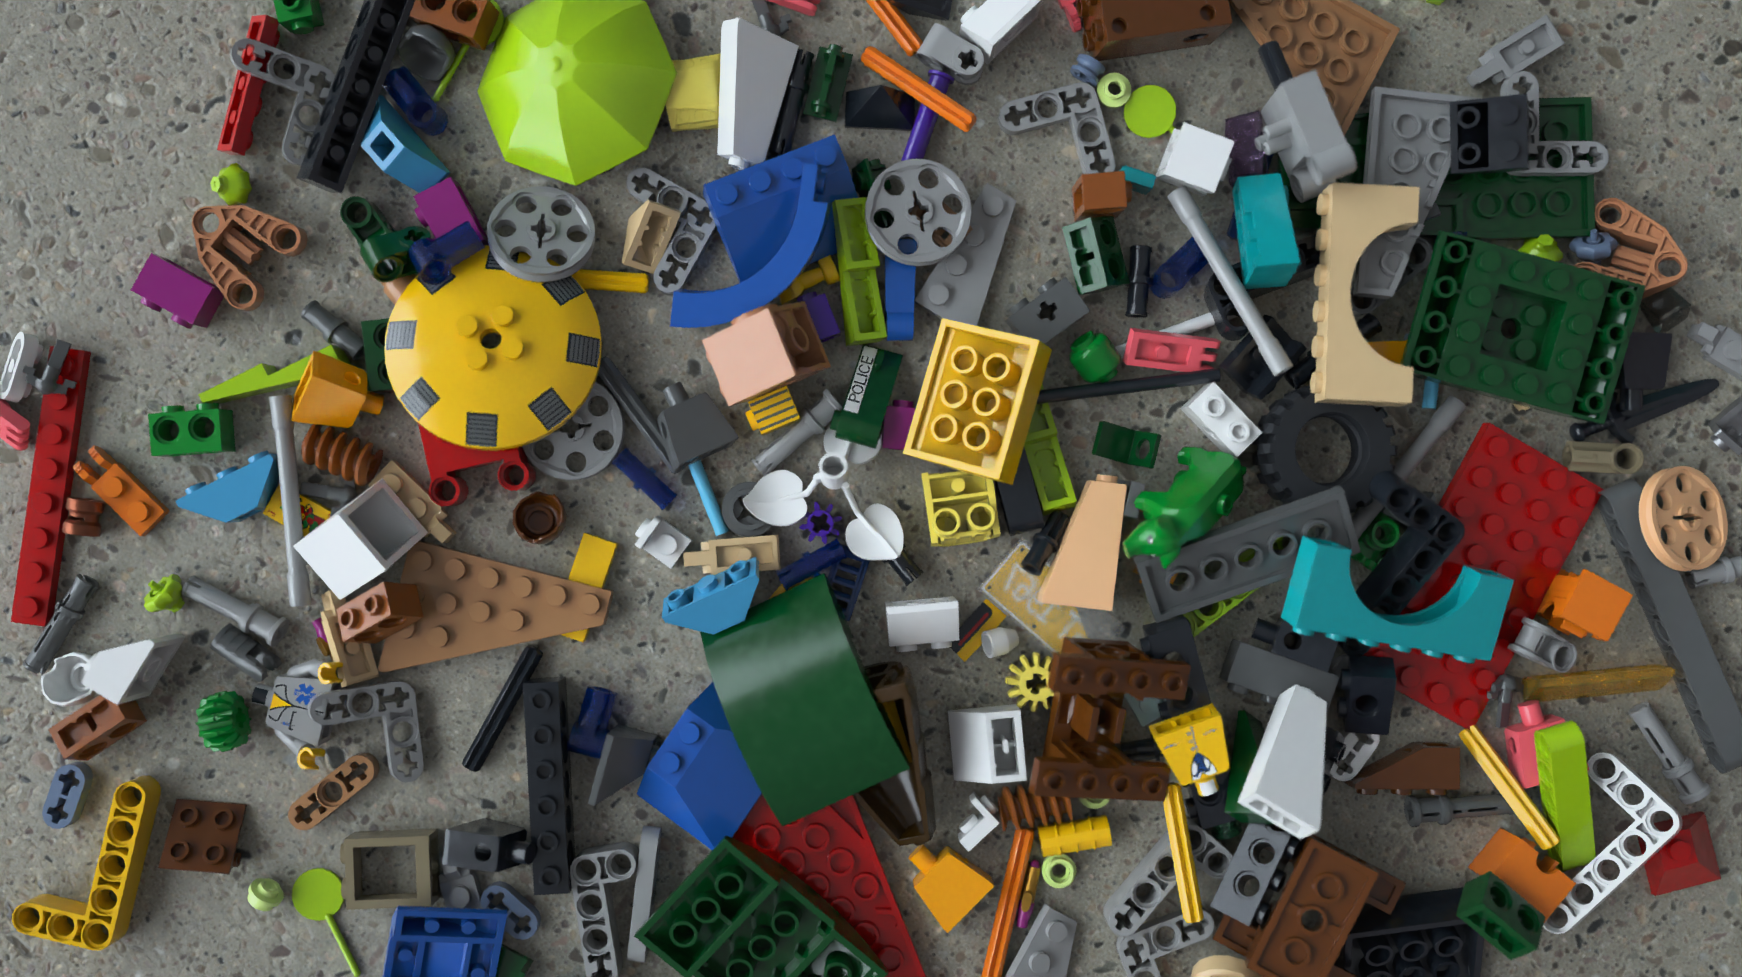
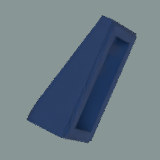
M839 544L828 580L831 587L834 582L853 589L851 595L833 589L837 599L848 602L847 608L841 607L846 621H850L870 560L856 556L848 546ZM842 556L862 562L860 569L840 562ZM837 570L857 575L856 581L837 576Z

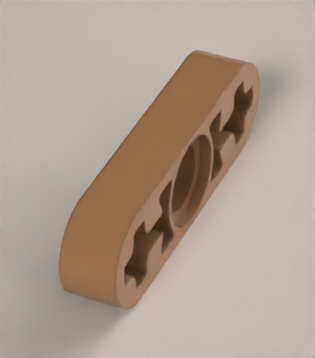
M366 752L358 753L346 760L290 806L288 818L292 826L299 830H309L322 822L377 777L379 773L378 760L372 754ZM366 763L368 766L365 770L366 775L362 774L350 782L347 776L358 768L357 764ZM329 782H336L342 787L343 794L340 800H331L326 795L325 788ZM316 801L322 805L313 811L310 817L306 819L301 817L300 814L304 811L303 808L311 806Z

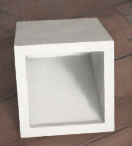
M382 478L317 526L293 547L341 600L386 571L428 532Z

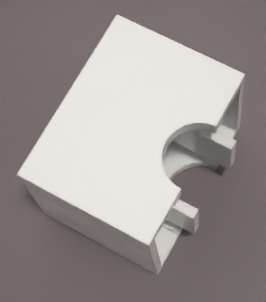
M1184 122L1181 130L1173 129L1155 177L1177 187L1186 186L1188 191L1201 196H1205L1207 193H1215L1219 180L1224 181L1232 161L1229 155L1235 141Z

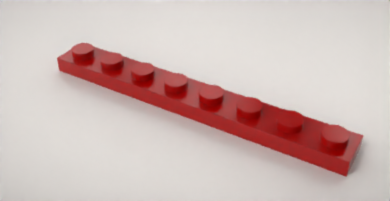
M50 346L49 348L48 361L54 349V346ZM70 349L56 382L63 385L65 379L77 382L75 390L69 388L67 394H43L11 622L46 627L54 614L65 533L62 532L63 522L68 519L69 511L66 509L67 497H71L73 466L76 463L91 352Z

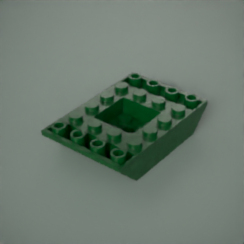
M1439 230L1400 365L1413 367V376L1554 415L1605 424L1646 286ZM1506 319H1511L1516 326L1515 333L1511 338L1504 337L1501 332V325Z

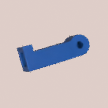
M900 239L898 241V248L904 254H913L917 251V242L914 239ZM885 255V321L887 341H913L916 266L901 264Z

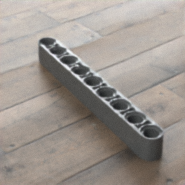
M1629 478L1598 492L1602 495L1597 502V506L1707 757L1717 771L1725 774L1742 766V714L1679 571L1673 570L1660 562L1651 552L1644 539L1639 521V501L1643 489L1637 481ZM1661 532L1662 540H1663L1664 543L1666 544V541H1665V539H1664V536H1663V534H1662V532Z

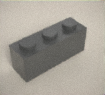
M1233 638L1219 678L1229 682L1228 689L1244 695L1248 694L1249 689L1261 693L1260 700L1272 705L1276 704L1279 694L1296 684L1309 688L1316 696L1327 702V712L1340 677Z

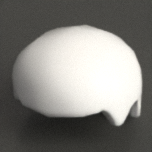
M72 652L54 659L55 665L41 677L42 693L50 703L59 706L81 705L90 701L97 694V692L80 683L87 672L84 668L87 661L92 657L91 655Z

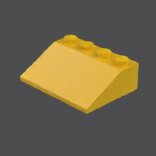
M942 318L903 454L1013 485L1052 349L1040 340Z

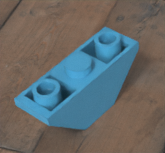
M379 95L360 144L361 147L383 172L419 193L445 180L451 172L385 97Z
M268 451L255 454L248 458L250 464L240 469L237 466L225 469L216 475L218 480L208 485L206 482L195 484L185 490L186 496L175 501L180 508L225 523L241 522L265 510L279 483L277 454H269Z
M757 557L747 561H737L729 569L721 573L707 575L700 579L697 584L686 589L672 591L663 600L662 619L664 622L714 635L745 621L759 582V561Z

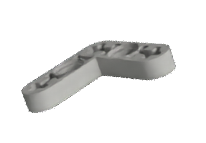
M248 38L238 40L230 50V59L236 69L298 92L281 150L288 162L293 165H302L305 154L297 159L293 157L294 151L289 149V144H296L301 134L294 133L293 128L296 126L304 132H314L316 125L307 126L303 124L299 118V111L303 106H312L318 111L320 118L324 107L315 100L304 99V93L309 96L313 95L315 84L310 82V77L315 78L321 73L325 75L324 81L329 84V88H322L317 99H324L326 102L335 75L325 66ZM247 46L253 48V55L262 59L265 58V52L272 54L267 63L266 73L259 71L263 65L262 63L251 61L249 65H244L242 57L237 54V50L244 51ZM285 59L293 65L294 75L290 79L285 80L276 76L273 65L277 60ZM310 136L305 138L303 144L305 149H308L312 139Z
M1527 71L1516 72L1503 82L1500 96L1519 95L1518 90H1513V86L1518 82L1520 87L1526 88V92L1523 94H1527L1529 98V157L1536 155L1535 160L1529 161V170L1507 172L1508 174L1513 176H1588L1605 168L1608 163L1609 154L1606 147L1600 142L1539 141V84L1532 73ZM1551 149L1557 150L1562 155L1563 160L1559 168H1554L1547 162V153ZM1589 153V156L1595 157L1596 160L1593 164H1590L1587 160L1573 162L1574 157H1580Z
M1085 82L1074 83L1009 101L1001 108L998 116V125L1004 133L1009 135H1018L1069 121L1083 174L1099 173L1097 170H1091L1090 168L1095 162L1093 151L1086 154L1085 150H1093L1100 145L1103 146V149H1099L1097 152L1099 162H1106L1107 164L1103 172H1114L1116 167L1115 158L1097 93L1090 84ZM1077 92H1080L1082 97L1088 96L1089 100L1085 103L1084 108H1081L1079 103H1074L1067 106L1066 110L1068 113H1063L1064 105L1060 97L1061 95H1064V102L1073 100ZM1043 100L1052 101L1057 107L1055 116L1051 118L1041 116L1038 112V104ZM1031 104V115L1035 122H1030V115L1022 117L1019 120L1018 126H1014L1012 121L1006 122L1005 118L1008 117L1010 110H1014L1016 115L1027 113V105ZM1086 124L1094 125L1099 131L1098 139L1094 142H1087L1082 139L1080 135L1081 127Z
M644 167L636 168L628 175L626 185L631 196L637 201L644 203L648 199L653 200L655 198V195L646 189H643L640 193L637 192L638 187L635 181L637 179L644 180L645 177H649L648 183L658 191L660 184L665 185L658 192L657 203L664 205V198L667 194L673 192L679 193L683 197L682 206L677 209L681 211L677 222L680 226L653 275L656 287L663 294L673 295L674 291L684 289L717 227L711 212H709V217L712 222L710 224L703 223L701 227L697 226V218L690 213L687 214V219L681 218L688 211L690 201L695 202L691 206L694 211L703 214L706 210L710 211L706 200ZM684 239H690L696 243V252L689 258L681 257L677 253V246ZM672 256L680 264L688 265L685 271L680 266L678 267L675 277L679 281L676 285L670 283L668 287H664L665 281L661 276L663 273L670 274L675 266L673 262H669Z
M389 681L321 692L310 699L307 708L309 717L321 725H333L382 716L390 774L402 782H412L421 775L424 762L414 689L409 684L403 681ZM399 687L401 692L407 694L406 698L401 699L400 706H397L393 701L381 702L384 709L378 710L380 700L376 690L381 689L380 695L388 696L393 695L395 688ZM361 692L367 693L372 700L370 708L363 713L356 712L352 707L354 696ZM345 695L344 706L348 713L347 716H342L343 710L341 709L329 711V717L325 719L322 714L316 713V707L322 705L323 699H327L329 704H340L342 702L339 696ZM398 722H408L411 726L410 736L404 741L395 740L392 734L393 727ZM413 745L414 750L406 749L408 760L415 762V767L409 768V774L405 775L403 771L397 770V765L403 763V753L401 751L394 753V747L406 748Z
M1202 907L1203 919L1205 921L1201 922L1202 928L1200 930H1196L1193 926L1186 927L1192 923H1187L1184 920L1181 909L1142 924L1132 935L1126 937L1119 936L1116 941V949L1126 976L1137 977L1139 973L1149 971L1154 974V977H1161L1155 959L1210 937L1215 926L1214 919L1210 913ZM1178 921H1180L1183 927H1186L1183 929L1187 934L1182 937L1181 931L1176 925ZM1164 926L1171 927L1174 930L1173 939L1166 944L1156 941V932ZM1130 940H1134L1136 944H1141L1137 947V952L1142 962L1135 963L1130 951H1124L1129 948L1128 942Z

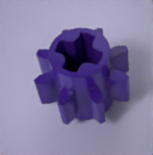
M814 502L815 511L812 513L807 511L805 516L808 518L807 524H803L799 528L802 530L809 529L811 532L808 538L809 542L814 540L816 536H821L822 542L827 544L828 533L840 534L833 527L834 522L842 520V517H833L830 514L833 509L832 504L826 510H820L819 503ZM824 513L828 516L826 522L830 525V528L828 530L821 529L819 532H816L814 530L815 523L811 520L814 515L820 517Z

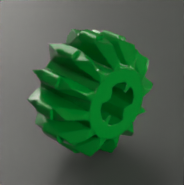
M222 691L201 699L200 707L196 709L198 716L196 725L199 726L200 730L198 736L203 737V743L206 748H211L213 752H226L248 742V735L252 731L250 727V720L252 719L249 717V707L245 706L242 695L238 696L235 691Z

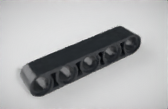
M1024 447L1013 485L995 481L1010 536L1045 527Z

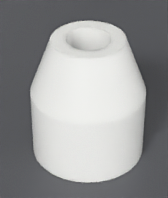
M998 627L983 631L981 634V644L986 656L994 658L1005 655L1019 645V637L1014 629Z

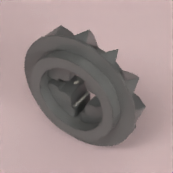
M743 482L735 485L727 492L722 503V516L726 525L740 536H759L768 531L772 526L761 520L759 521L757 518H753L751 515L746 518L743 517L741 520L738 519L744 510L739 498L743 499L747 496L757 482Z

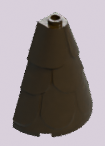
M889 661L868 665L864 668L879 703L891 700L895 702L913 761L909 763L910 769L854 795L858 798V803L899 846L909 844L923 845L933 837L936 830L932 775L931 771L927 769L924 733L921 730L916 687L913 684L909 667H903L901 662Z

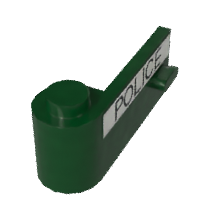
M863 344L842 411L835 409L830 429L836 431L835 438L874 449L877 448L903 355Z

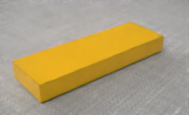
M585 532L568 579L604 588L619 543ZM590 628L561 635L585 642Z

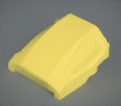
M721 54L685 60H672L677 74L665 104L672 132L718 128Z
M959 470L928 474V472L921 473L931 546L949 547L983 542L1000 537L993 480Z

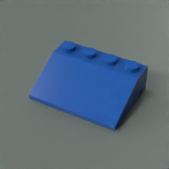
M835 134L703 185V196L740 283L767 265L787 239L797 213L804 163L822 165L821 172L827 173L824 195H818V201L832 203L834 200L858 198L848 165ZM832 204L823 238L808 265L818 262L829 255L837 254Z

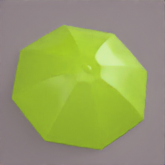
M535 0L505 17L503 29L495 42L477 92L506 162L578 186L648 150L677 72L647 2L642 0Z

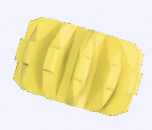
M1033 652L1031 663H1029L1025 655H1020L1019 660L1023 665L1021 668L1012 663L1009 665V669L1016 674V677H1005L1006 684L1016 685L1007 692L1010 698L1019 696L1016 703L1019 708L1024 707L1029 701L1031 712L1037 711L1038 701H1041L1046 710L1049 709L1051 706L1047 698L1049 696L1053 698L1054 692L1047 687L1052 658L1047 656L1040 664V654ZM1034 674H1037L1043 680L1042 684L1036 685V690H1032L1031 686L1026 684L1027 680L1033 679Z

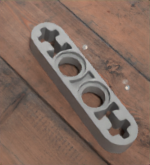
M644 825L642 829L628 944V961L645 963L647 960L649 948L634 937V935L653 914L662 827Z

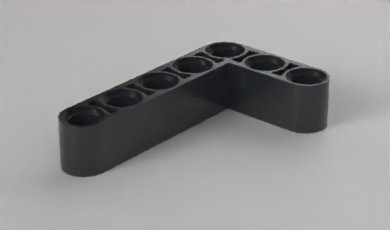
M1383 471L1374 476L1370 482V494L1387 510L1410 526L1355 592L1369 610L1380 614L1399 615L1460 543L1464 536L1465 528L1459 519L1396 473ZM1347 637L1345 642H1338V646L1348 656H1362L1372 647L1359 643L1357 638Z

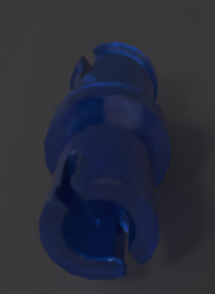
M626 447L613 460L612 464L634 483L633 488L637 491L641 489L663 511L678 494L674 493L655 475L657 471L653 467L648 468Z
M836 538L834 541L811 553L808 551L802 553V558L775 572L787 591L790 587L811 576L817 577L821 575L820 571L846 559L847 556Z

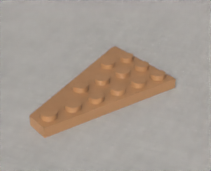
M1229 0L1231 6L1260 46L1269 41H1277L1293 78L1316 70L1342 133L1345 136L1400 28L1350 0Z
M419 540L407 552L400 583L417 585L424 617L385 639L378 671L385 673L603 626L607 622L614 591Z

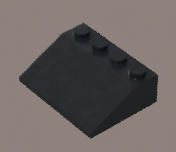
M1464 887L1400 895L1391 915L1367 902L1364 903L1335 964L1358 977H1480L1484 938L1456 915Z

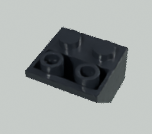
M1527 94L1450 102L1451 174H1484L1529 170V98Z

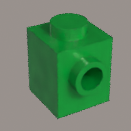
M273 0L278 23L291 33L308 34L314 31V27L325 25L319 0Z

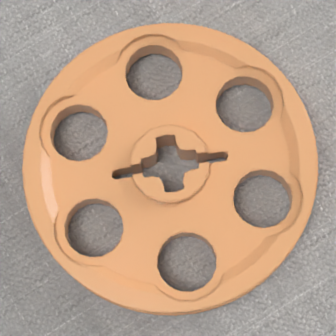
M1677 466L1654 473L1645 483L1639 501V521L1644 539L1654 556L1667 567L1677 571L1700 570L1714 564L1721 556L1726 544L1728 520L1724 502L1713 482L1695 468ZM1677 476L1682 482V491H1679L1677 487ZM1658 493L1663 501L1662 509L1657 504L1656 498ZM1701 494L1703 495L1706 501L1705 509L1702 507L1700 503ZM1683 516V518H1694V520L1685 521L1684 519H1673V517ZM1662 528L1666 531L1667 534L1666 544L1664 543L1661 537ZM1705 529L1710 534V543L1705 539ZM1686 545L1689 547L1691 552L1690 561L1687 559L1685 554Z

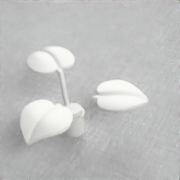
M830 424L823 440L824 449L827 454L819 462L820 473L813 475V480L806 490L803 491L802 481L795 473L788 470H776L761 478L751 492L743 498L744 506L759 520L774 526H790L806 516L807 504L804 498L810 496L818 483L822 482L829 489L842 488L857 519L852 520L847 525L845 531L846 543L851 552L866 560H895L901 556L904 535L897 515L890 508L879 503L870 505L862 513L847 482L849 478L847 460L854 464H865L874 459L881 450L882 435H880L877 448L874 449L835 438L836 431L830 429Z

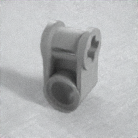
M934 23L916 53L917 58L925 65L951 75L960 84L971 85L981 78L984 64L982 51L941 24ZM969 60L974 62L973 66L970 65L967 69L962 68V63L966 64Z
M1523 617L1521 620L1523 627L1515 642L1509 643L1507 648L1526 659L1561 673L1572 669L1578 655L1576 646L1555 634L1551 628L1530 618Z

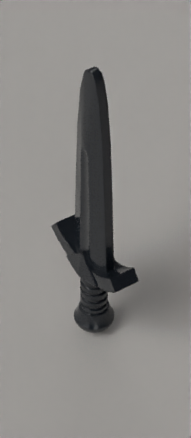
M1704 379L1643 396V410L1620 411V403L1616 404L1618 393L1614 392L1605 424L1593 422L1573 423L1570 426L1569 434L1574 441L1583 442L1590 435L1608 429L1619 442L1632 444L1635 437L1626 430L1708 395L1718 388L1719 381L1717 379Z

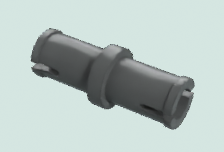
M316 300L311 301L305 306L301 313V318L319 330L326 342L336 344L352 357L354 361L360 360L365 355L363 339L348 328V323L343 318H336Z

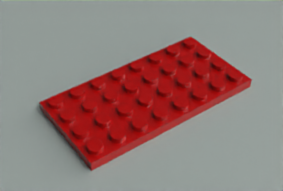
M1483 423L1439 502L1440 506L1463 523L1465 528L1464 536L1399 615L1418 612L1439 601L1453 587L1462 571L1463 565L1501 573L1513 579L1514 582L1491 661L1475 659L1473 664L1454 659L1453 655L1445 653L1443 658H1436L1421 652V649L1412 648L1411 652L1407 653L1389 647L1390 644L1381 642L1379 647H1371L1362 656L1393 658L1397 677L1396 691L1460 727L1470 730V726L1476 725L1489 701L1487 691H1491V684L1500 675L1504 674L1515 654L1507 647L1509 643L1515 642L1523 627L1522 618L1534 619L1550 585L1561 570L1602 495L1598 492L1604 489L1579 474L1568 471L1567 467L1495 425Z

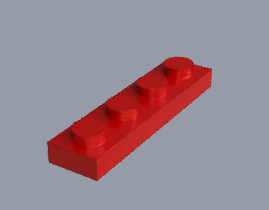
M268 15L252 16L246 38L276 48L280 38V32L277 30L279 25L278 19ZM247 46L242 52V63L244 65H249L251 61L262 63L263 65L259 71L266 73L267 63L271 54L265 52V58L262 59L254 56L253 48ZM240 70L237 71L217 148L218 151L230 155L245 156V152L251 147L253 142V132L251 129L254 117L261 110L262 98L260 94L263 84L267 81Z

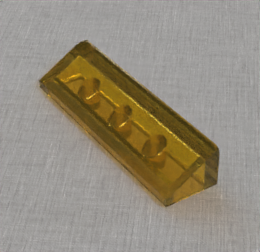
M1659 664L1525 676L1521 678L1524 684L1523 700L1524 702L1529 700L1543 702L1656 691L1663 688L1675 675V669Z

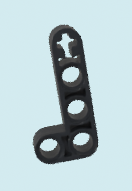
M1316 234L1296 241L1300 264L1296 274H1293L1286 286L1314 276L1316 266L1320 265V251H1317L1315 247ZM1240 262L1231 265L1243 284ZM1213 273L1204 290L1205 303L1214 318L1219 334L1226 340H1240L1246 335L1248 328L1244 322V325L1240 327L1229 323L1228 316L1235 315L1239 318L1241 316L1228 295H1220L1214 290V286L1221 285L1215 273ZM1286 286L1246 289L1251 299Z

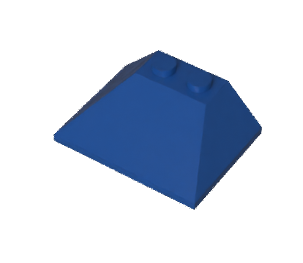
M714 682L689 705L646 767L637 792L639 797L711 850L725 836L734 837L762 796V792L730 728Z
M397 906L391 920L382 977H496L507 910Z

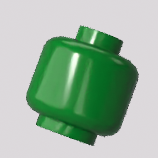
M1088 331L1071 344L1070 348L1072 351L1069 355V361L1085 382H1108L1118 373L1116 368L1121 361V355L1106 334Z

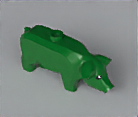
M1183 447L1177 455L1178 464L1188 465L1189 470H1180L1174 476V481L1168 492L1142 491L1134 502L1135 508L1143 510V516L1147 520L1141 522L1123 542L1126 557L1129 559L1136 555L1156 556L1160 558L1161 565L1166 570L1177 559L1181 552V547L1186 542L1200 539L1222 516H1228L1233 508V503L1243 492V476L1247 472L1246 467L1241 465L1240 460L1236 456L1226 452H1210L1201 447Z

